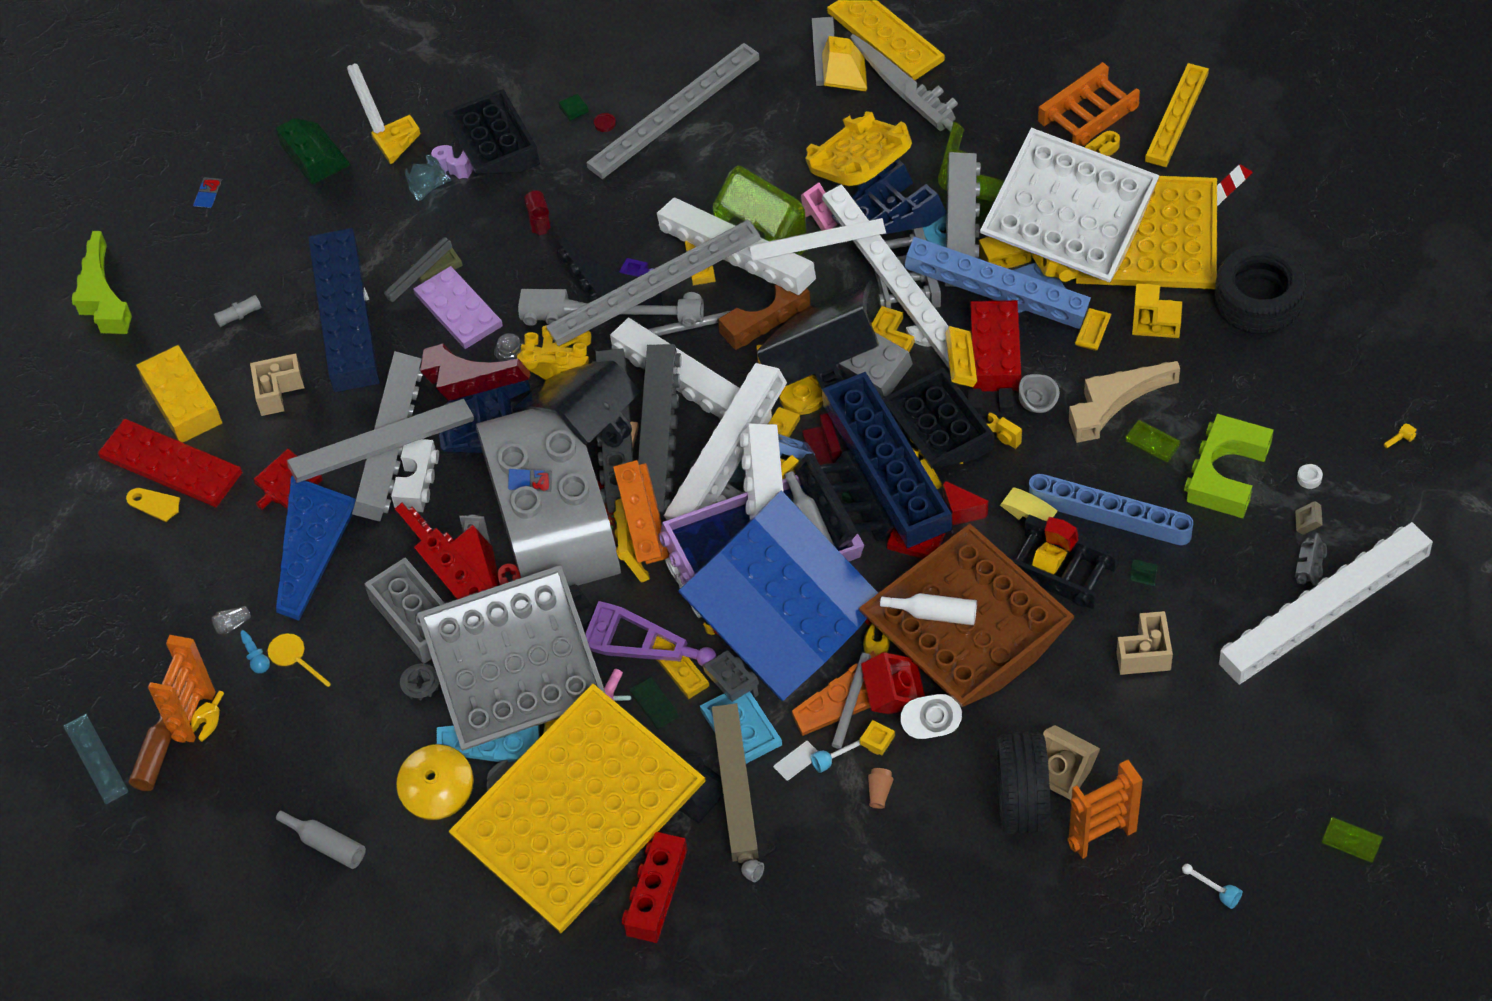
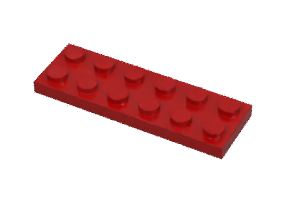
M127 419L122 421L98 452L99 457L103 460L216 508L243 473L241 467Z

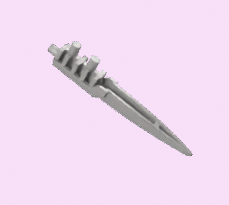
M851 35L852 41L865 59L907 103L938 130L942 131L947 128L952 132L956 129V124L953 123L956 118L952 109L958 103L954 98H951L946 104L941 103L938 97L944 91L940 86H937L932 91H927L923 84L917 88V82L893 62L856 35Z

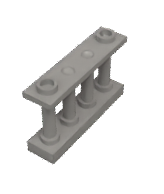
M923 228L912 229V234H909V237L887 240L885 242L890 249L911 246L914 237L926 240ZM907 255L897 257L902 265H905ZM875 271L880 294H878L880 308L884 306L891 309V304L897 303L898 300L893 294L888 293L887 285ZM910 272L909 274L914 281L920 280V282H925V286L921 290L934 308L941 307V291L938 281L916 272Z

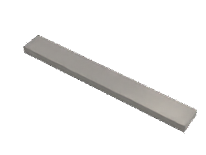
M461 399L287 460V465L298 483L472 422L474 416L465 400Z

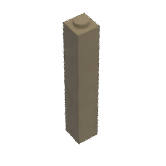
M735 703L713 706L712 713L732 861L744 863L759 857L738 705Z

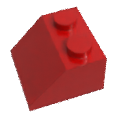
M883 652L861 663L863 679L869 697L868 702L872 711L885 714L902 712L903 707L909 701L925 697L918 665L909 657Z

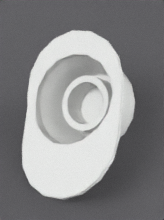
M946 694L913 699L903 707L901 712V724L904 731L916 739H926L952 733L962 720L960 705Z

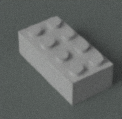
M875 332L879 342L878 347L843 361L839 365L842 367L847 378L866 371L881 398H885L891 394L913 363L909 351Z
M405 557L364 584L369 600L420 661L425 664L432 657L417 613L445 603Z

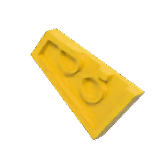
M622 499L615 500L616 511L614 512V518L617 522V529H615V535L618 540V546L616 547L617 555L621 561L624 560L641 583L650 580L648 571L643 568L642 563L637 562Z

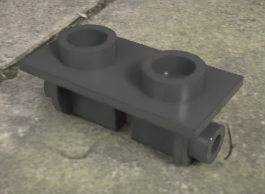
M1318 533L1315 534L1314 540L1306 538L1302 542L1299 559L1300 561L1307 562H1298L1295 573L1297 583L1306 584V582L1311 581L1314 588L1318 585L1319 578H1322L1323 558L1327 556V546L1322 542Z

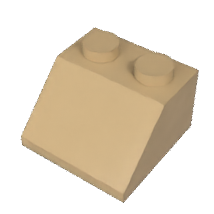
M1054 725L1043 733L1047 747L1050 789L1071 800L1072 787L1076 785L1079 788L1091 772L1100 748Z

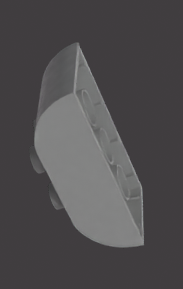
M528 409L476 423L478 437L521 578L559 565L562 566L568 586L573 584L582 585L621 574L611 526L587 447L573 434L556 413ZM509 469L552 471V491H537L529 486L509 490Z

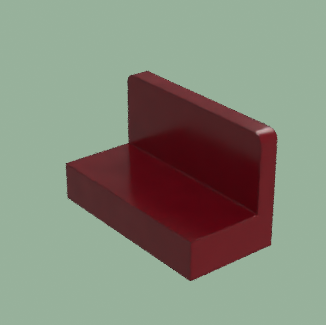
M828 413L820 415V427L803 430L804 441L811 447L820 465L835 463L842 455Z

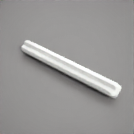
M355 63L347 67L349 76L373 131L377 134L385 130L384 123L359 66Z

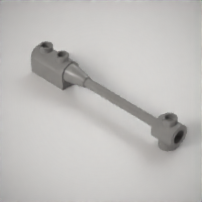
M521 289L518 306L519 318L529 326L535 325L537 320H546V323L549 325L588 303L569 300L566 289ZM688 292L684 294L683 299L678 300V306L636 305L621 314L677 315L679 322H682L685 327L691 328L696 325V322H703L704 302L699 294Z

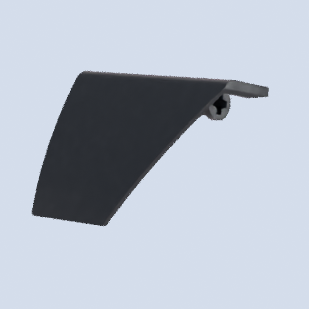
M870 279L822 300L791 318L759 348L757 355L760 363L779 368L787 382L785 386L813 374L816 375L821 389L847 379L839 363L879 346L866 312L868 296L873 286L872 280Z
M596 362L569 369L547 379L535 387L512 410L516 412L535 409L556 413L584 445L591 442L602 431L604 442L608 446L617 447L632 432L631 424L621 411L640 393V390L616 362Z

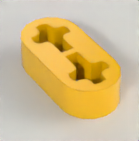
M1114 131L1103 132L1088 143L1085 148L1111 156L1119 149L1120 136Z

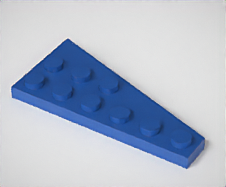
M291 476L276 613L298 621L300 620L353 515L355 498L305 480L297 483L294 476Z

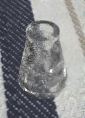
M245 605L239 608L218 611L216 615L211 617L213 626L219 635L222 633L228 634L251 618Z

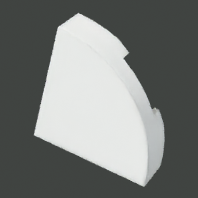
M917 326L906 327V333L915 337L916 344L927 347L931 346Z

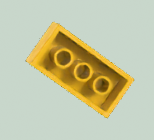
M179 345L136 365L144 385L178 441L186 442L222 424L215 403Z

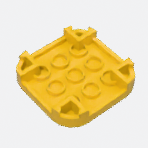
M866 111L863 117L851 119V116L843 119L845 128L821 146L810 144L806 148L808 154L805 159L810 172L816 176L842 185H859L875 177L910 149L912 141L907 126L902 121L894 126L875 120L873 112Z

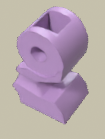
M449 145L437 146L432 150L431 155L437 171H449L450 175L453 174L458 179L469 178L473 167L464 151H462L459 158H455L453 149Z

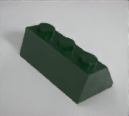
M294 118L276 127L280 145L312 185L350 165L346 157L318 123Z

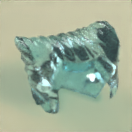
M426 155L427 164H413L410 174L407 168L405 170L410 192L416 200L424 199L433 189L451 181L450 176L442 168L438 159L432 155Z

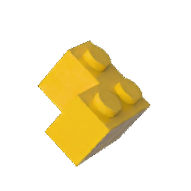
M1136 284L1132 335L1179 338L1182 301L1159 300L1160 285Z

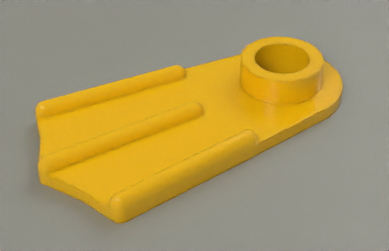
M142 488L132 489L126 496L127 503L130 506L165 522H168L172 516L179 513L180 497ZM136 497H141L138 501L134 500Z

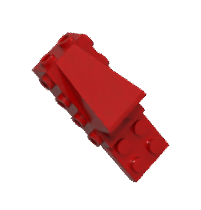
M400 503L395 508L421 539L414 548L457 599L499 586L493 547L474 525L454 540L447 532L442 534L437 528L432 530L430 525L413 506L408 509L403 503Z

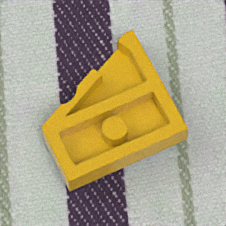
M411 115L385 125L383 132L378 134L374 131L371 132L373 140L390 164L394 163L421 134L418 125Z

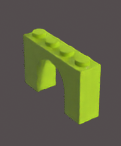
M1217 414L1214 423L1210 422L1206 431L1207 441L1203 440L1199 449L1201 457L1200 459H1195L1193 463L1192 473L1194 475L1192 478L1188 477L1184 491L1188 492L1187 502L1244 518L1251 500L1253 486L1223 477L1214 469L1212 464L1218 458L1231 454L1265 462L1272 443L1274 430Z

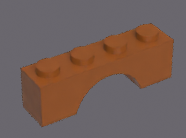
M775 285L776 297L769 307L755 312L735 308L718 319L719 332L735 350L746 346L752 340L768 333L772 328L785 323L792 316L811 306L810 291L806 288L800 295H797Z

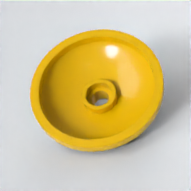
M441 744L428 745L413 752L402 764L397 776L398 796L405 808L413 815L427 820L443 819L458 812L468 801L473 789V771L465 756L455 748ZM434 773L435 778L428 780V775Z

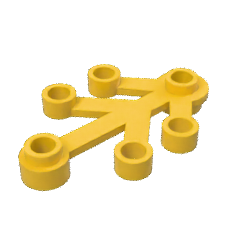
M547 325L542 327V336L544 337L542 348L535 351L539 337L537 333H526V348L517 355V358L527 369L538 367L539 362L565 365L569 363V355L576 357L586 356L587 346L591 344V332L588 330L557 346L555 342L553 343V338L547 330ZM574 344L573 348H566L567 346Z

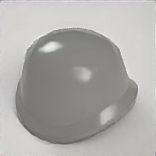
M1030 374L1024 376L1020 381L1019 401L1026 410L1035 413H1045L1051 410L1058 401L1059 387L1051 377Z

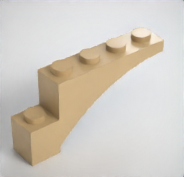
M1178 361L1164 362L1159 365L1140 367L1134 370L1119 371L1114 374L1085 379L1084 394L1087 403H1078L1069 407V423L1076 443L1100 438V431L1121 408L1134 399L1158 388L1179 383L1180 366Z

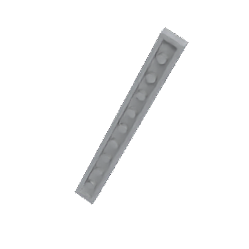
M745 43L741 44L587 161V168L601 179L605 178L759 60V53Z
M746 220L546 326L557 346H560L761 240L760 235L751 222Z

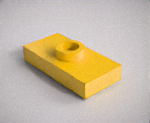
M778 407L768 424L777 425L778 434L790 437L800 420V414Z

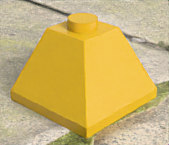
M828 36L822 52L824 86L866 91L865 57L850 39Z

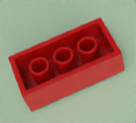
M1018 300L971 301V339L977 382L973 389L999 391L1000 388H1012L1013 391L1019 392L1021 360Z

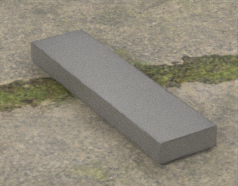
M833 17L812 18L816 86H824L822 52L828 36H834Z

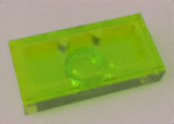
M1138 420L1126 436L1127 442L1166 462L1171 459L1180 447L1181 442L1141 420Z
M1332 817L1322 843L1373 863L1383 837Z

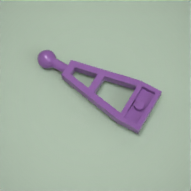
M598 601L585 634L592 652L608 656L681 661L682 656L696 659L701 666L717 657L712 648L704 647L698 650L687 647L685 639L622 607ZM620 618L648 631L642 648L610 645ZM659 636L675 644L674 651L652 649L656 637Z

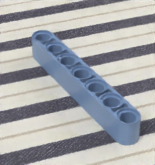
M1035 474L1029 480V493L1045 501L1059 512L1176 545H1186L1192 538L1193 519L1185 513L1045 474Z

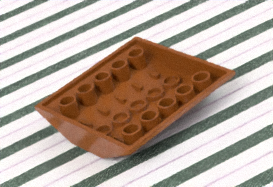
M968 524L859 608V611L961 707L1000 691L1034 664L1074 619L1072 613L971 524ZM921 593L977 600L975 624L965 625L917 619L905 610L881 607V596L906 599Z

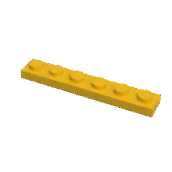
M1190 63L1187 64L1147 151L1145 162L1167 167L1207 79L1209 68Z

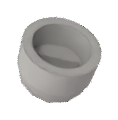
M755 859L744 862L741 867L743 876L752 882H757L764 872V864Z

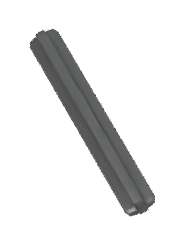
M443 237L384 291L386 299L394 302L452 248L451 241Z

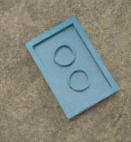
M750 691L733 702L725 694H722L700 705L702 714L715 732L712 707L737 703L746 764L782 746L780 736Z

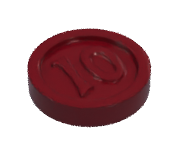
M609 113L599 114L594 119V126L600 132L611 131L616 126L615 117Z

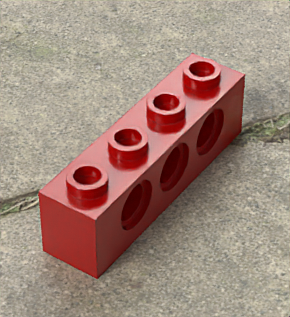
M656 832L653 840L647 843L645 864L641 863L638 869L637 877L639 882L637 887L633 886L631 890V905L629 910L626 909L622 917V925L625 926L628 937L654 943L658 942L688 851L686 838ZM660 861L667 862L666 864L661 866L656 865ZM652 884L659 885L657 888L654 889L648 888ZM645 907L652 908L648 912H641V909Z

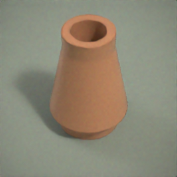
M873 768L871 774L868 775L870 807L877 809L885 808V802L894 780L890 770Z

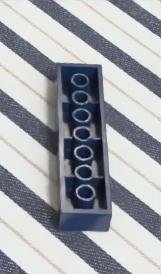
M353 228L308 236L328 372L334 392L380 384L358 246Z
M866 371L823 388V406L907 549L951 531L952 513Z

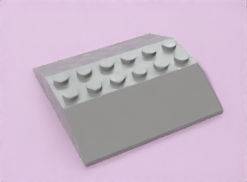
M561 565L417 613L462 751L558 719L592 683L605 693Z

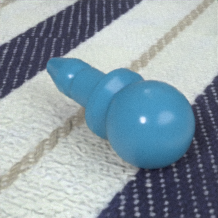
M242 630L241 639L243 644H245L246 650L250 653L246 658L250 660L252 671L255 673L266 672L270 666L268 657L262 654V649H257L251 636Z

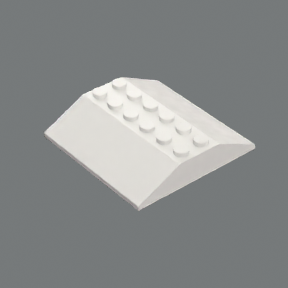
M1031 128L980 233L1110 283L1124 260L1137 232L1159 175Z

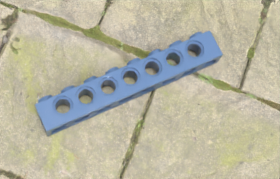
M917 237L913 238L906 256L904 268L997 301L1018 300V308L1078 329L1081 328L1091 297Z

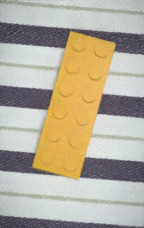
M837 0L827 7L829 15L852 34L883 54L914 80L944 61V54L877 0Z

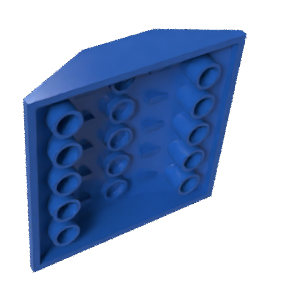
M782 490L678 590L686 601L781 701H784L817 671L859 629L867 619L859 611V608L878 594Z

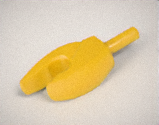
M872 623L864 636V652L869 654L874 651L876 656L883 652L887 653L889 638L883 634L881 641H874L875 625Z
M220 690L212 703L206 702L201 705L192 717L191 728L193 732L198 729L201 723L206 722L198 737L201 742L211 735L218 725L220 709L217 705L224 695V692Z

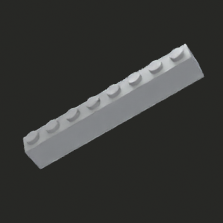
M394 351L374 430L412 417L415 405L410 403L411 399L416 400L419 387L415 386L416 381L420 382L422 378V372L419 368L422 358ZM403 446L366 459L352 512L353 515L381 521L382 514L388 513L391 500L387 499L388 493L392 494L395 480H392V475L398 474L401 461L396 459L397 455L401 456Z

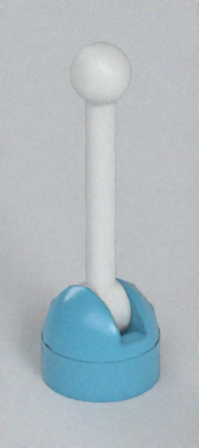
M860 738L858 741L831 754L824 750L811 754V762L816 771L821 773L830 768L832 758L859 746Z
M1190 864L1183 865L1182 871L1184 874H1191L1220 892L1219 898L1224 905L1233 909L1238 904L1243 893L1241 889L1233 885L1220 887L1193 870Z

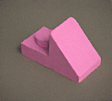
M817 183L801 194L803 217L806 218L812 215L822 231L832 229L838 223L833 220V213L822 200V196L826 192L821 184Z

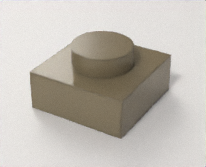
M1316 501L1295 510L1296 530L1302 535L1322 526L1321 505Z

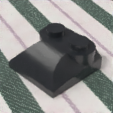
M689 754L682 759L704 776L706 781L679 811L700 823L724 795L720 775L704 765L701 757Z

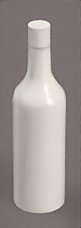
M919 593L906 599L881 596L880 606L905 610L917 619L974 625L977 600Z

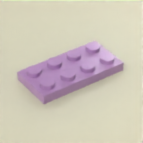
M451 266L413 288L414 294L464 349L503 326L502 320Z

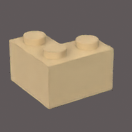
M296 353L250 363L255 398L261 416L284 411L282 393L304 388L302 371Z
M1165 611L1140 613L1139 635L1118 637L1116 654L1120 675L1170 671L1173 653Z

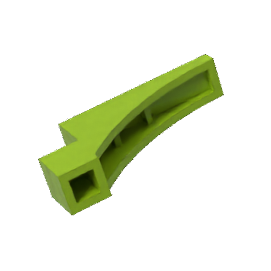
M92 231L91 238L87 241L86 256L82 258V271L77 276V289L72 294V303L76 306L79 315H94V323L98 325L100 333L127 334L132 315L127 302H122L106 282L104 257L107 245L101 231Z

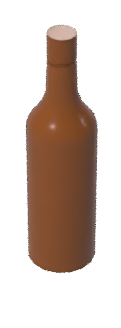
M161 716L159 721L147 730L129 779L131 786L142 791L153 790L171 741V733L166 728Z

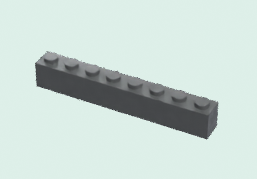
M675 344L647 345L638 458L639 465L646 463L648 466L662 522L667 521L664 514L667 507L671 504L669 492H673V478H670V471H674L675 460L671 456L672 450H676V437L673 436V429H677L678 425L677 415H674L675 408L679 407V396L676 394V388H680V374H677V368L682 365L681 353H677Z

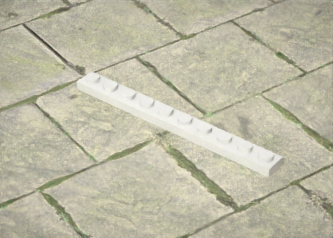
M842 184L823 194L822 200L842 226L869 221ZM880 235L853 240L950 370L945 334L949 327Z

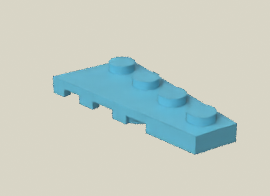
M539 725L462 751L454 726L437 727V744L455 748L465 758L496 762L504 760L516 762V759H519L540 738Z

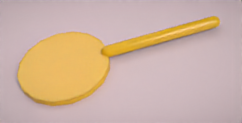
M286 633L277 636L271 641L267 651L273 663L278 666H288L298 662L327 687L331 685L328 680L301 659L305 648L300 637L295 634Z

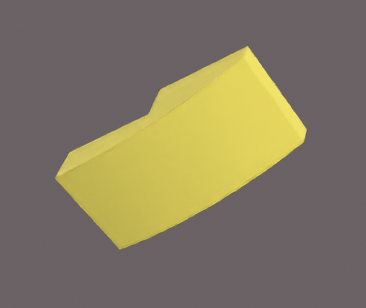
M1014 487L1000 504L1001 507L1018 520L1023 516L1027 519L1030 514L1048 521V518L1054 517L1058 511L1040 498Z

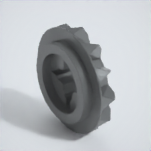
M415 664L408 667L401 675V690L410 699L418 698L421 701L422 698L431 697L434 691H438L439 679L435 668L431 665ZM420 676L424 681L421 688L416 684Z

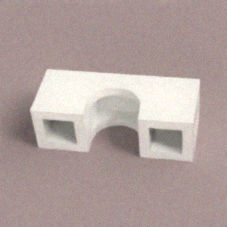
M426 439L403 446L401 460L404 471L415 473L409 477H396L391 496L394 508L403 503L408 509L413 506L417 512H423L425 503H429V485L434 482L435 472L433 468L434 464H438L439 450L435 449L433 440Z

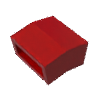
M1053 517L1048 518L1045 527L1046 542L1059 545L1070 552L1079 540L1077 528L1065 520Z

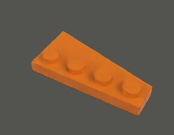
M874 651L869 653V655H871V658L876 656ZM857 663L838 679L835 678L823 690L816 692L792 710V716L802 736L840 721L858 666ZM864 680L852 715L871 708Z

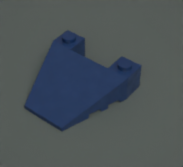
M899 159L895 160L866 183L859 184V191L852 197L869 221L883 219L886 231L884 234L927 227L947 213L938 194L927 184L907 198L900 194V192L913 184V181L904 163ZM832 215L833 220L842 227L836 217Z
M521 381L446 403L445 405L464 399L474 416V420L438 433L441 450L444 452L483 453L476 430V423L512 414L510 399L529 391V381Z

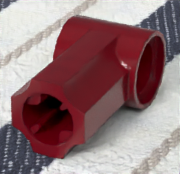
M537 190L531 191L524 197L531 231L538 235L547 234L551 227L548 216L549 210L544 194Z

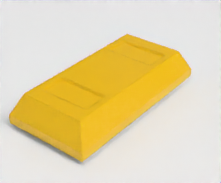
M1089 308L1075 345L1094 351L1098 350L1111 313Z

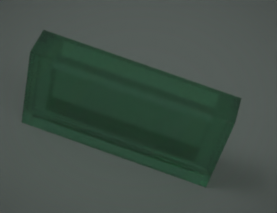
M652 677L630 689L631 695L657 730L679 717L677 710Z

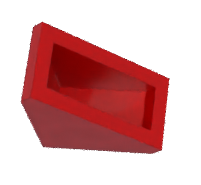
M947 481L944 482L943 499L952 513V525L987 517L988 500Z

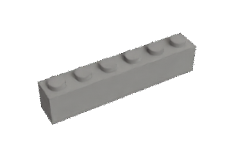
M949 152L947 162L946 248L979 258V245L975 244V237L979 238L980 225L975 224V219L980 214V203H976V196H980V183L976 182V176H980L981 163L976 162L977 153ZM945 283V286L956 287L954 285Z

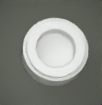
M1305 464L1298 470L1297 481L1304 488H1316L1321 484L1322 470L1316 465Z

